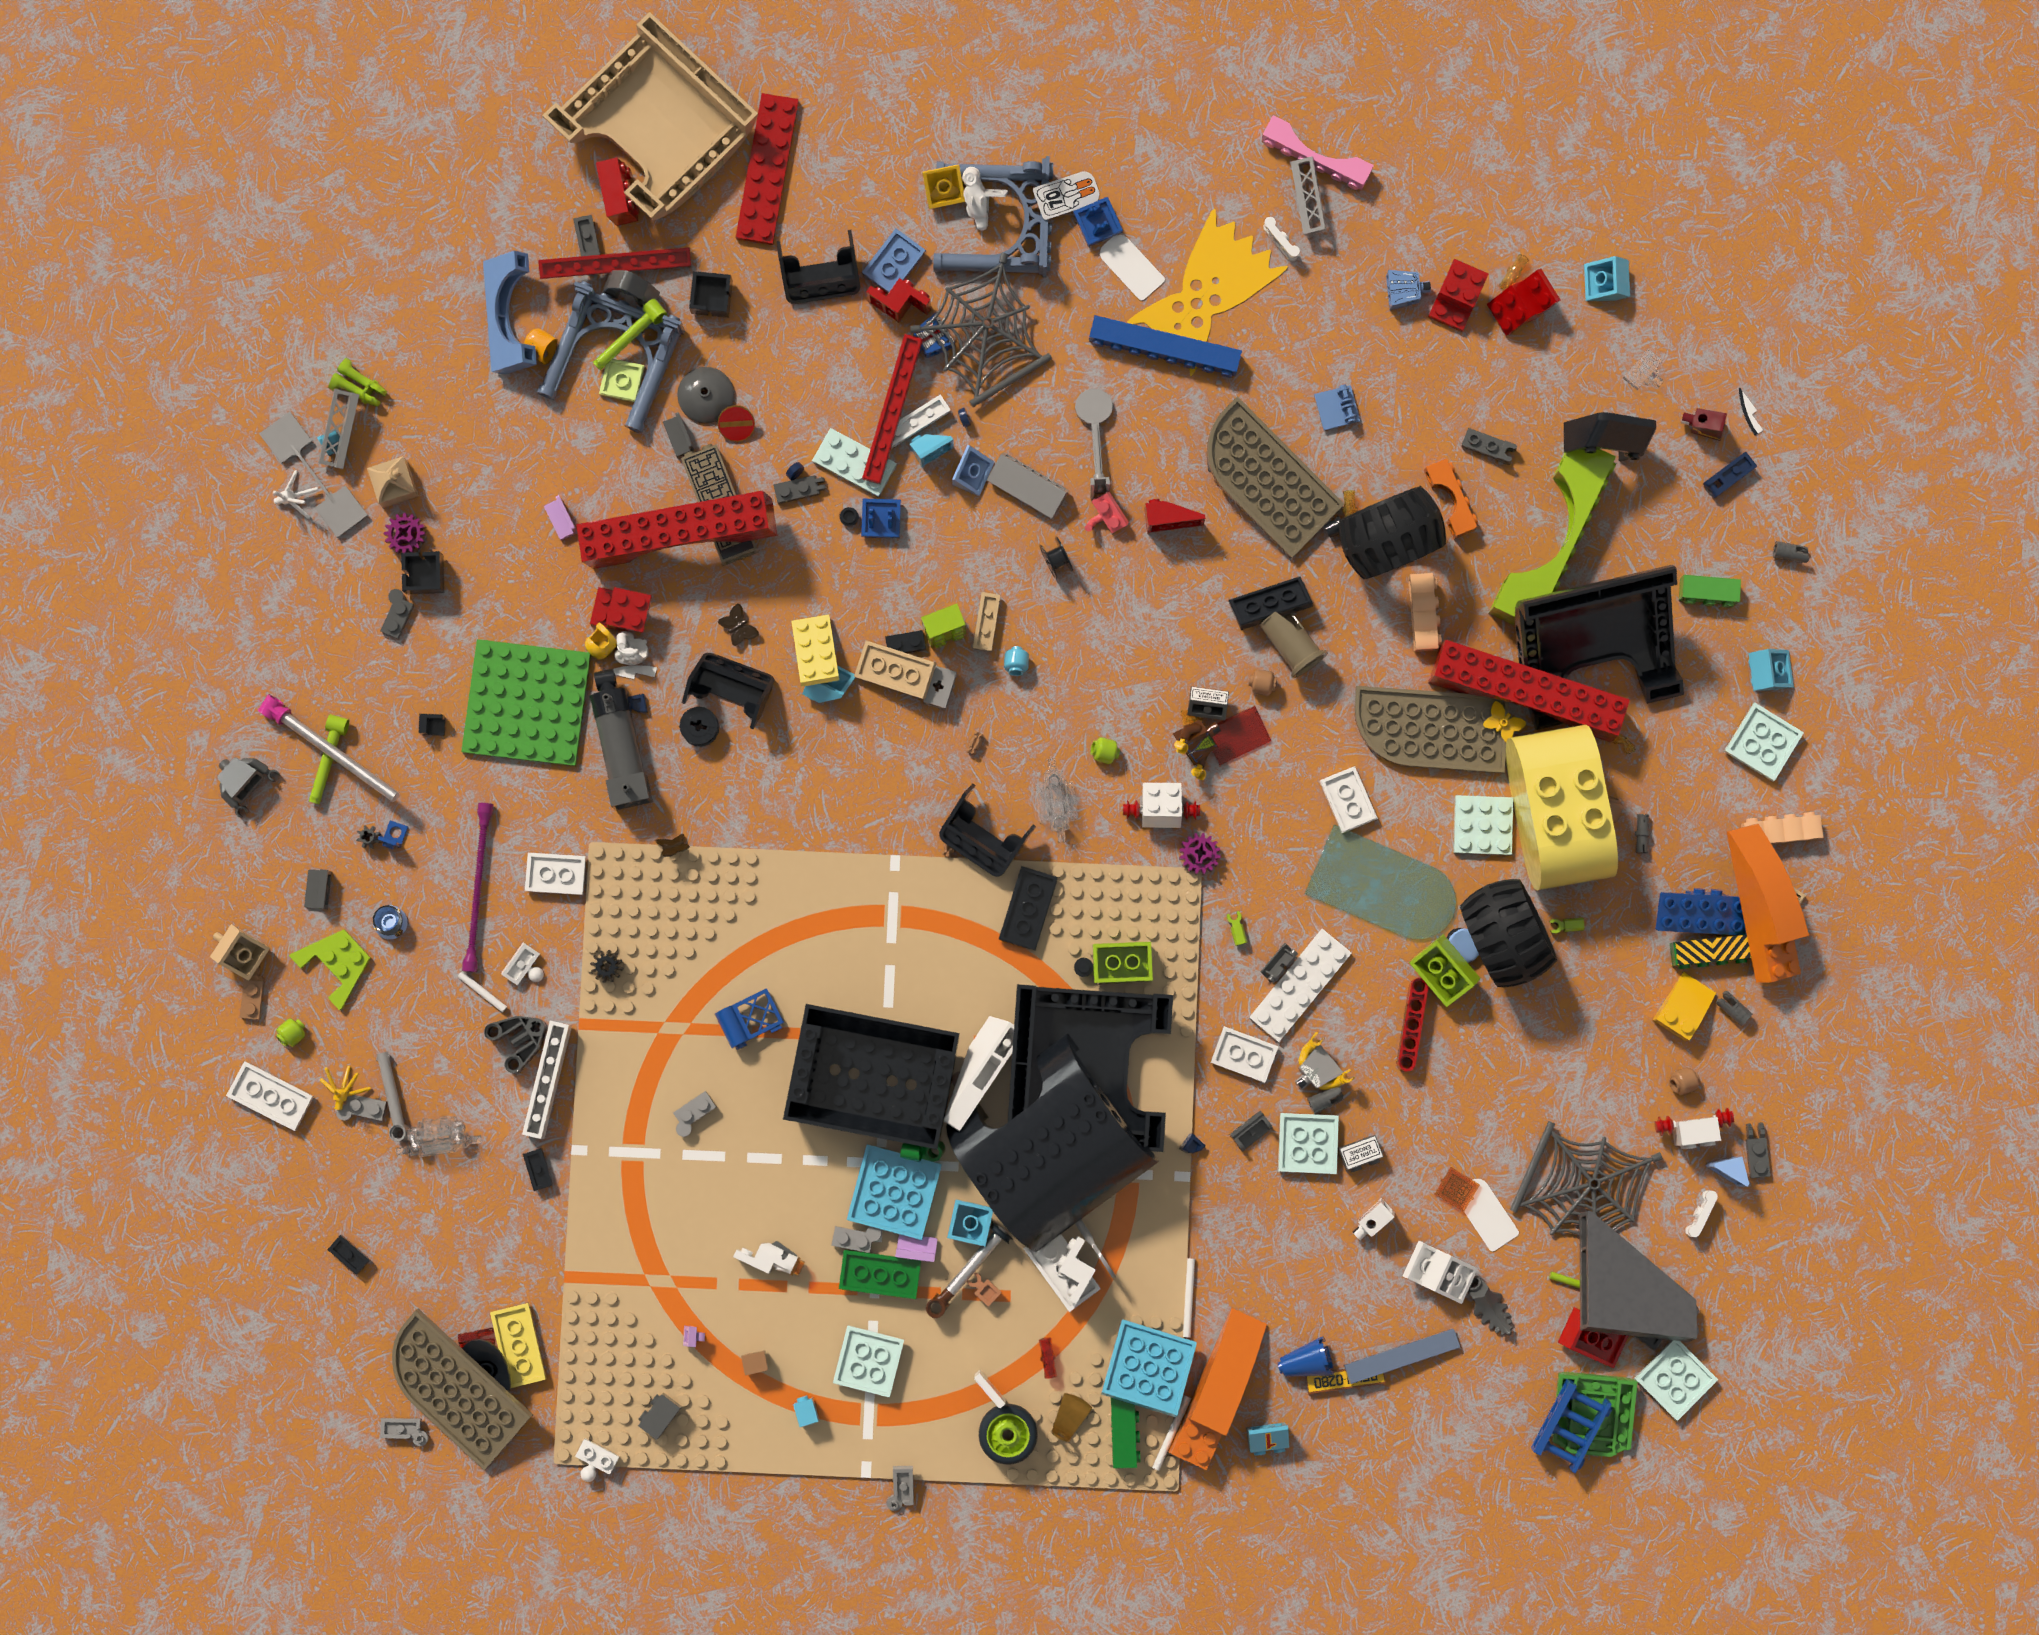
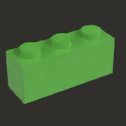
M1683 575L1680 578L1679 600L1684 601L1685 604L1703 602L1705 606L1722 604V607L1732 608L1740 602L1741 579Z

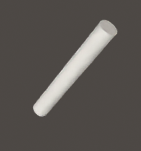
M463 971L458 975L460 980L502 1013L506 1010L507 1006Z

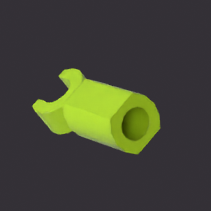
M1239 911L1236 912V920H1232L1230 914H1227L1226 917L1227 921L1232 924L1230 929L1235 946L1248 943L1243 924H1240L1241 913Z
M1583 918L1563 919L1562 922L1558 919L1549 921V923H1556L1558 926L1556 930L1550 931L1552 934H1557L1561 930L1564 932L1584 931L1585 928Z

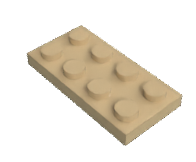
M865 641L854 677L925 700L937 663Z

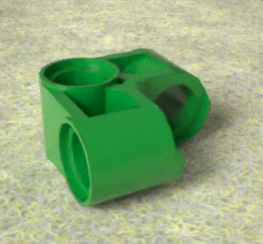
M939 1141L937 1148L939 1154H934L931 1148L903 1143L900 1158L920 1162L921 1159L935 1162L945 1153V1145L942 1141Z

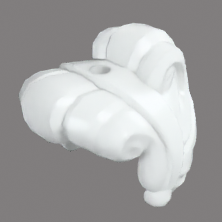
M619 632L617 635L618 649L614 654L616 660L626 665L642 663L648 656L647 640L634 639V635L631 632Z

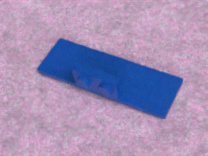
M1694 888L1693 891H1686V893H1660L1655 928L1657 931L1747 935L1739 896L1723 894V890L1711 889V892H1705V889Z

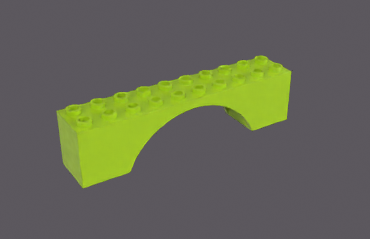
M1601 449L1596 450V453H1585V450L1564 453L1552 478L1560 488L1568 510V530L1563 546L1556 557L1547 564L1527 572L1509 573L1502 583L1489 614L1515 626V607L1519 600L1557 591L1560 585L1558 579H1561L1568 568L1566 562H1569L1576 551L1574 545H1577L1578 541L1580 542L1585 532L1582 528H1585L1586 524L1588 525L1593 515L1590 511H1593L1594 507L1596 508L1601 498L1598 494H1601L1602 490L1604 491L1609 481L1606 477L1608 478L1610 473L1612 474L1617 464L1614 462L1616 456Z

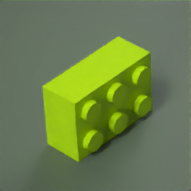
M958 604L921 617L923 629L931 647H943L947 641L952 639L954 642L964 638L963 635L966 634V625Z
M1444 934L1409 962L1446 1007L1474 987L1481 979Z
M1151 942L1092 945L1094 984L1153 981Z

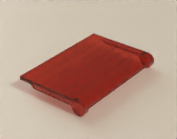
M1255 706L1217 723L1221 732L1212 737L1217 744L1213 753L1219 765L1271 742Z

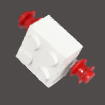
M1143 783L1142 805L1137 800H1135L1134 804H1130L1127 800V804H1123V815H1127V819L1130 815H1134L1135 819H1137L1139 813L1142 814V827L1181 828L1182 814L1186 820L1189 816H1193L1196 820V816H1200V805H1196V801L1193 805H1189L1188 801H1186L1182 806L1181 783Z
M1726 1108L1725 1112L1717 1109L1715 1115L1709 1118L1675 1122L1669 1116H1666L1665 1120H1661L1658 1117L1654 1124L1656 1133H1660V1136H1663L1664 1132H1668L1669 1135L1673 1133L1674 1146H1680L1681 1149L1697 1148L1696 1144H1700V1146L1716 1145L1715 1141H1721L1719 1127L1722 1128L1723 1124L1726 1123L1731 1127V1123L1734 1122L1733 1111H1729V1108Z

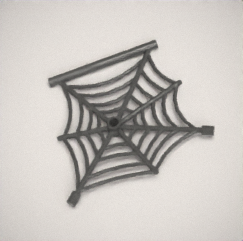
M1001 253L1000 264L990 271L964 283L946 287L943 303L935 316L923 327H920V325L910 326L911 334L926 331L939 342L945 354V367L943 371H952L966 380L975 394L974 398L969 401L972 407H975L1052 360L1049 353L1044 356L1040 355L1030 341L1026 328V310L1030 309V305L1025 306L1010 286L1004 267L1008 258L1006 253ZM999 269L997 276L984 284L957 294L952 291L953 289L973 283ZM1002 272L1008 289L1015 300L1022 306L1019 309H1015L1003 292L1000 282ZM996 280L993 291L986 295L967 301L959 297L985 287ZM998 287L1004 300L1013 311L1008 312L1001 305L996 297ZM951 294L950 305L945 317L939 325L929 326L942 312L948 295ZM992 295L991 301L983 306L972 308L969 303ZM955 298L957 303L949 324L943 325L949 316ZM995 301L1006 314L999 316L993 308ZM961 303L964 306L963 315L958 324H953L959 304ZM989 306L987 317L984 318L977 312V310H982ZM966 308L972 312V318L969 323H963ZM992 312L996 316V318H991ZM1023 312L1024 333L1031 348L1022 343L1018 334L1017 313ZM1014 315V329L1017 339L1012 337L1009 329V317ZM975 316H976L978 319H980L981 322H973L974 319H975ZM1005 318H1006V329H1007L1008 334H1007L1006 332H1004V329H1003V326H1002V321H1001L1002 319H1005ZM984 321H989L990 326H986ZM994 322H999L1000 329L993 325ZM973 326H981L975 333ZM965 327H969L972 331L971 338L969 336V332L966 330ZM954 328H962L966 333L968 342L964 346ZM992 328L998 332V334H993L987 338L988 329ZM943 329H950L956 335L961 349L957 354L952 338ZM930 330H939L949 339L953 349V358L949 363L944 344ZM984 330L983 338L978 337V336L981 334V332ZM999 336L1007 338L991 344L985 350L986 342L992 338ZM975 339L982 341L981 350L972 344ZM1011 341L1018 345L1017 347H1009L998 351L983 364L984 356L994 346ZM970 346L980 353V361L965 352V350ZM1025 349L1029 352L1001 361L981 380L982 369L1001 353ZM964 354L979 365L978 374L970 366L958 360V358ZM1026 356H1036L1039 358L979 395V389L984 381L1002 364ZM954 362L966 367L977 378L976 388H974L965 375L950 368Z
M1548 1121L1510 1210L1517 1213L1519 1207L1524 1206L1538 1213L1551 1229L1550 1235H1554L1556 1232H1570L1579 1235V1232L1575 1230L1559 1229L1565 1223L1579 1224L1577 1220H1566L1569 1215L1581 1214L1574 1211L1577 1206L1586 1207L1597 1215V1212L1614 1205L1617 1209L1601 1216L1600 1219L1603 1220L1620 1211L1623 1214L1605 1223L1608 1225L1625 1216L1628 1219L1618 1223L1612 1228L1613 1230L1630 1221L1634 1222L1638 1197L1645 1175L1652 1161L1655 1163L1663 1159L1661 1153L1653 1154L1651 1158L1630 1155L1614 1148L1606 1142V1137H1603L1602 1141L1587 1144L1569 1141L1557 1135L1553 1131L1555 1123ZM1552 1135L1555 1152L1550 1174L1538 1192L1528 1201L1522 1202L1548 1140ZM1562 1141L1571 1145L1585 1147L1600 1145V1149L1597 1152L1579 1153L1569 1150ZM1559 1144L1563 1153L1561 1174L1555 1186L1547 1195L1536 1198L1547 1186L1553 1175ZM1606 1145L1623 1156L1643 1161L1636 1164L1621 1162L1605 1153L1604 1147ZM1567 1154L1572 1160V1172L1568 1183L1563 1189L1553 1193L1564 1175ZM1573 1154L1578 1156L1598 1155V1157L1594 1161L1577 1160ZM1602 1155L1613 1162L1629 1167L1622 1170L1611 1167L1601 1160ZM1600 1163L1615 1172L1609 1175L1599 1170ZM1581 1164H1596L1595 1168L1582 1167ZM1647 1164L1641 1176L1632 1215L1627 1212L1631 1189L1640 1166ZM1576 1165L1579 1169L1575 1187L1567 1189L1571 1184ZM1635 1169L1623 1208L1618 1204L1621 1184L1625 1173ZM1586 1171H1594L1593 1177H1590ZM1583 1173L1587 1181L1586 1184L1579 1185L1581 1174ZM1598 1173L1604 1176L1600 1179H1597ZM1621 1175L1617 1187L1616 1200H1614L1610 1196L1611 1185L1614 1178ZM1611 1179L1606 1193L1600 1187V1183ZM1593 1180L1596 1181V1185L1594 1187L1591 1186V1182ZM1586 1188L1585 1191L1582 1194H1580L1579 1190ZM1596 1189H1597L1602 1195L1596 1197ZM1590 1190L1592 1191V1199L1585 1197ZM1576 1191L1578 1199L1575 1203L1567 1193ZM1564 1195L1570 1201L1572 1206L1569 1210L1556 1198L1557 1196ZM1601 1198H1607L1611 1202L1596 1209V1202ZM1554 1199L1562 1207L1565 1215L1560 1219L1554 1209L1543 1200ZM1582 1200L1589 1201L1592 1203V1207L1580 1202ZM1540 1202L1545 1205L1558 1220L1555 1227L1553 1228L1548 1218L1541 1211L1529 1204Z

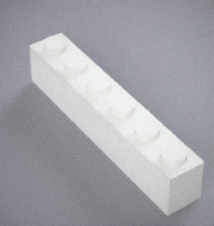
M554 1021L549 1023L522 1135L545 1139L572 1028L571 1025Z

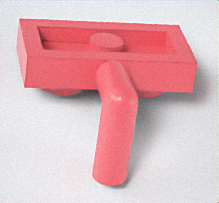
M1109 491L1093 499L1092 503L1099 514L1089 520L1085 526L1086 531H1091L1096 524L1103 520L1111 533L1128 525L1127 518Z

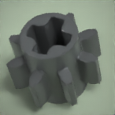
M364 825V830L357 831L360 834V838L356 841L363 842V848H366L368 844L370 848L374 849L373 844L380 843L378 836L381 833H375L376 827L374 826L368 829ZM367 833L372 835V837H370V841L365 839L366 837H368Z

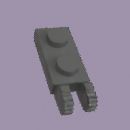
M1763 1122L1758 1123L1759 1138L1753 1139L1751 1123L1746 1124L1747 1139L1745 1141L1749 1177H1770Z

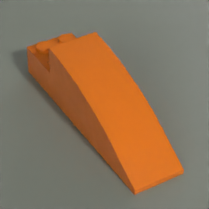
M1759 824L1727 831L1756 983H1772L1801 974L1795 940L1809 936L1798 897L1780 857Z
M1231 1308L1168 1450L1170 1454L1207 1470L1222 1434L1227 1435L1252 1372L1267 1326L1266 1323Z

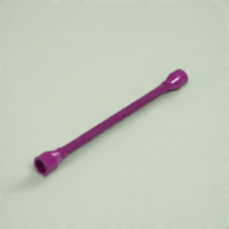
M478 803L477 809L481 828L479 830L480 840H478V857L476 860L474 901H472L473 911H471L472 918L469 931L470 940L462 962V971L477 972L478 969L475 940L477 937L478 908H480L479 898H481L480 891L483 878L485 837H487L486 830L493 814L494 804Z

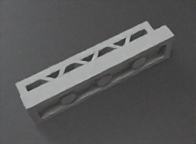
M1311 156L1291 162L1303 234L1307 238L1315 237V233L1327 230L1314 158ZM1310 162L1311 169L1305 175L1302 164ZM1307 180L1314 184L1310 193L1307 192L1306 188ZM1311 198L1317 201V206L1313 211L1310 210L1309 205ZM1314 216L1320 219L1321 226L1313 227L1312 219Z
M334 389L318 463L343 469L359 394ZM338 394L348 396L347 404L341 408L336 402ZM340 411L344 418L343 423L336 426L332 418L333 415ZM336 430L340 436L339 441L332 445L328 437L331 432ZM330 449L336 455L334 463L324 461L325 452Z

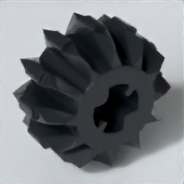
M608 950L606 956L603 951H600L601 958L596 955L593 956L597 963L591 962L590 965L596 967L591 970L592 974L598 972L595 977L596 980L602 977V982L606 983L607 978H609L610 982H614L613 975L618 978L620 977L617 970L623 971L624 968L618 966L623 963V960H616L619 956L617 953L611 957L612 951ZM605 962L611 963L609 971L602 968L605 966Z

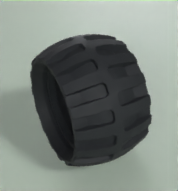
M1422 486L1384 499L1339 520V536L1343 552L1349 564L1362 579H1369L1394 570L1446 545V530L1440 509Z
M1520 879L1501 880L1483 886L1460 905L1462 916L1474 945L1497 987H1512L1530 982L1545 973L1557 961L1545 927Z

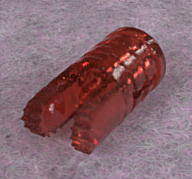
M494 1328L458 1334L459 1346L463 1348L471 1340L492 1335ZM483 1339L495 1345V1339Z

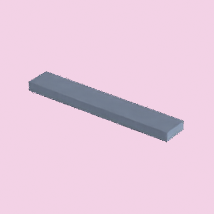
M1452 1328L1345 1364L1344 1368L1349 1383L1352 1384L1460 1348L1455 1330Z

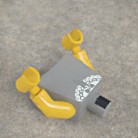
M1315 1032L1311 1040L1301 1050L1298 1059L1300 1065L1298 1069L1303 1075L1295 1081L1297 1086L1303 1090L1311 1084L1315 1089L1328 1090L1340 1087L1354 1080L1355 1076L1353 1078L1347 1076L1351 1069L1345 1072L1340 1069L1321 1046L1324 1037L1320 1041L1317 1040L1315 1037L1318 1032Z

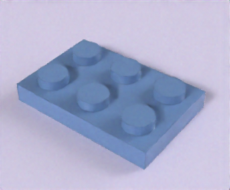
M895 228L862 271V275L889 293L899 278L903 281L907 278L926 253V250Z

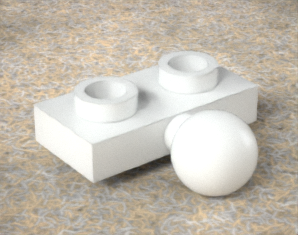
M523 942L501 975L516 985L520 983L526 973H528L531 981H541L544 976L543 970L539 967H531L540 953Z
M585 1438L575 1457L589 1464L581 1470L580 1475L583 1481L591 1482L596 1477V1468L610 1475L620 1456Z

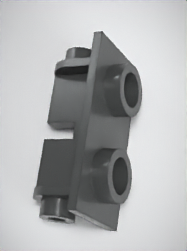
M1284 943L1260 972L1269 982L1274 983L1286 971L1283 967H1289L1297 959L1298 953Z

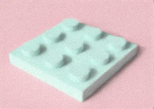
M1754 702L1724 752L1773 782L1804 732Z
M1456 795L1453 853L1512 855L1513 797Z
M1280 1113L1278 1171L1337 1174L1339 1116Z
M847 1325L833 1383L890 1398L904 1339Z
M1671 1340L1634 1378L1676 1421L1718 1380L1681 1341Z

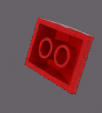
M1160 499L1149 500V503H1145L1144 514L1147 533L1203 526L1206 519L1205 514L1167 501H1160Z
M1573 1307L1558 1343L1614 1369L1629 1335L1580 1330V1309Z

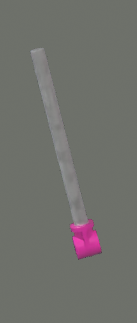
M270 694L266 696L258 708L262 715L271 720H276V723L279 725H287L390 801L394 802L400 795L398 791L292 716L291 709L288 707L284 708L285 704Z

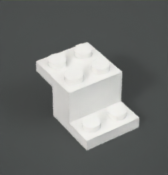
M1079 1236L1076 1239L1071 1238L1066 1247L1069 1249L1067 1255H1062L1057 1263L1059 1272L1078 1282L1076 1285L1072 1284L1067 1293L1070 1296L1068 1298L1069 1301L1077 1304L1096 1270L1076 1258L1085 1242Z
M1418 1241L1403 1277L1462 1304L1478 1268Z

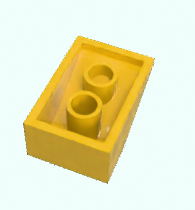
M1683 972L1656 1013L1653 1021L1683 1041H1690L1705 1016L1716 992Z

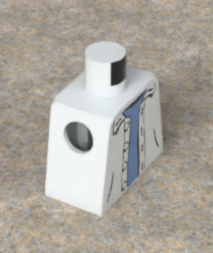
M1381 1198L1359 1218L1358 1223L1360 1225L1353 1231L1354 1235L1359 1240L1367 1234L1371 1237L1374 1236L1395 1217V1212ZM1374 1220L1376 1223L1374 1225H1369L1368 1221Z

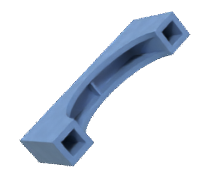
M511 251L483 261L491 372L506 375L537 365L535 346L520 343L515 338L509 322L511 294L519 279L529 272L528 253Z

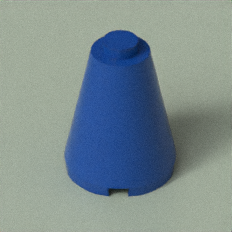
M1324 1336L1280 1357V1362H1278L1280 1374L1284 1373L1285 1377L1334 1375V1372L1330 1370L1333 1368L1329 1348L1328 1346L1324 1347L1322 1343L1326 1342Z

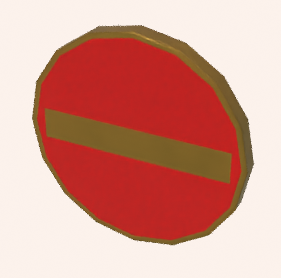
M732 405L720 413L717 426L724 438L740 442L752 435L755 429V419L749 409L740 405Z

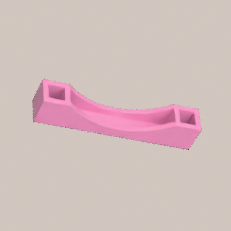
M1274 115L1262 135L1261 141L1270 148L1275 147L1286 156H1293L1297 160L1312 156L1316 171L1320 173L1326 172L1334 180H1342L1348 183V186L1354 190L1363 189L1374 166L1358 157L1334 159L1315 153L1298 139L1290 123Z

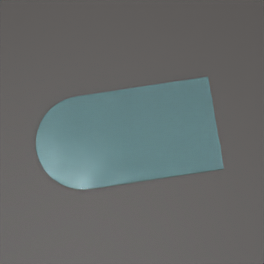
M1333 825L1305 891V894L1410 939H1426L1440 933L1454 917L1456 896L1453 886L1441 871L1351 831L1342 834L1337 825Z

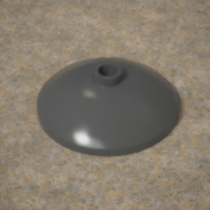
M700 367L687 373L681 380L677 392L678 403L684 414L690 419L699 423H712L718 421L720 413L725 408L733 405L734 389L730 379L722 371L712 367ZM707 389L708 393L703 395L701 391Z

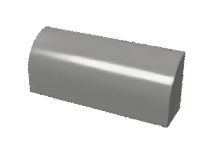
M1005 452L1000 455L987 478V481L1051 519L1057 513L1069 492L1068 489Z

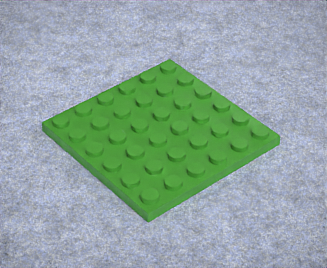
M477 639L461 752L576 766L591 654L589 652Z

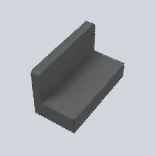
M679 412L675 413L676 417L663 421L677 458L687 452L694 451Z
M323 869L308 870L304 907L328 910L332 871Z

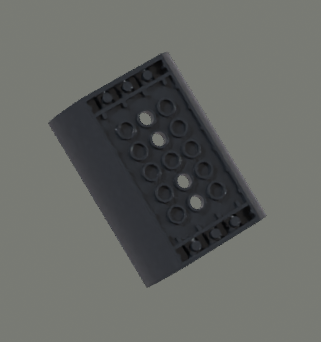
M806 1004L783 1120L937 1149L947 1107L960 1033ZM834 1064L839 1065L841 1068V1072L836 1076L830 1073V1067ZM857 1068L860 1075L857 1079L849 1077L850 1069ZM891 1075L896 1076L898 1079L897 1085L893 1087L887 1084V1078ZM914 1079L917 1086L914 1090L906 1088L907 1080Z

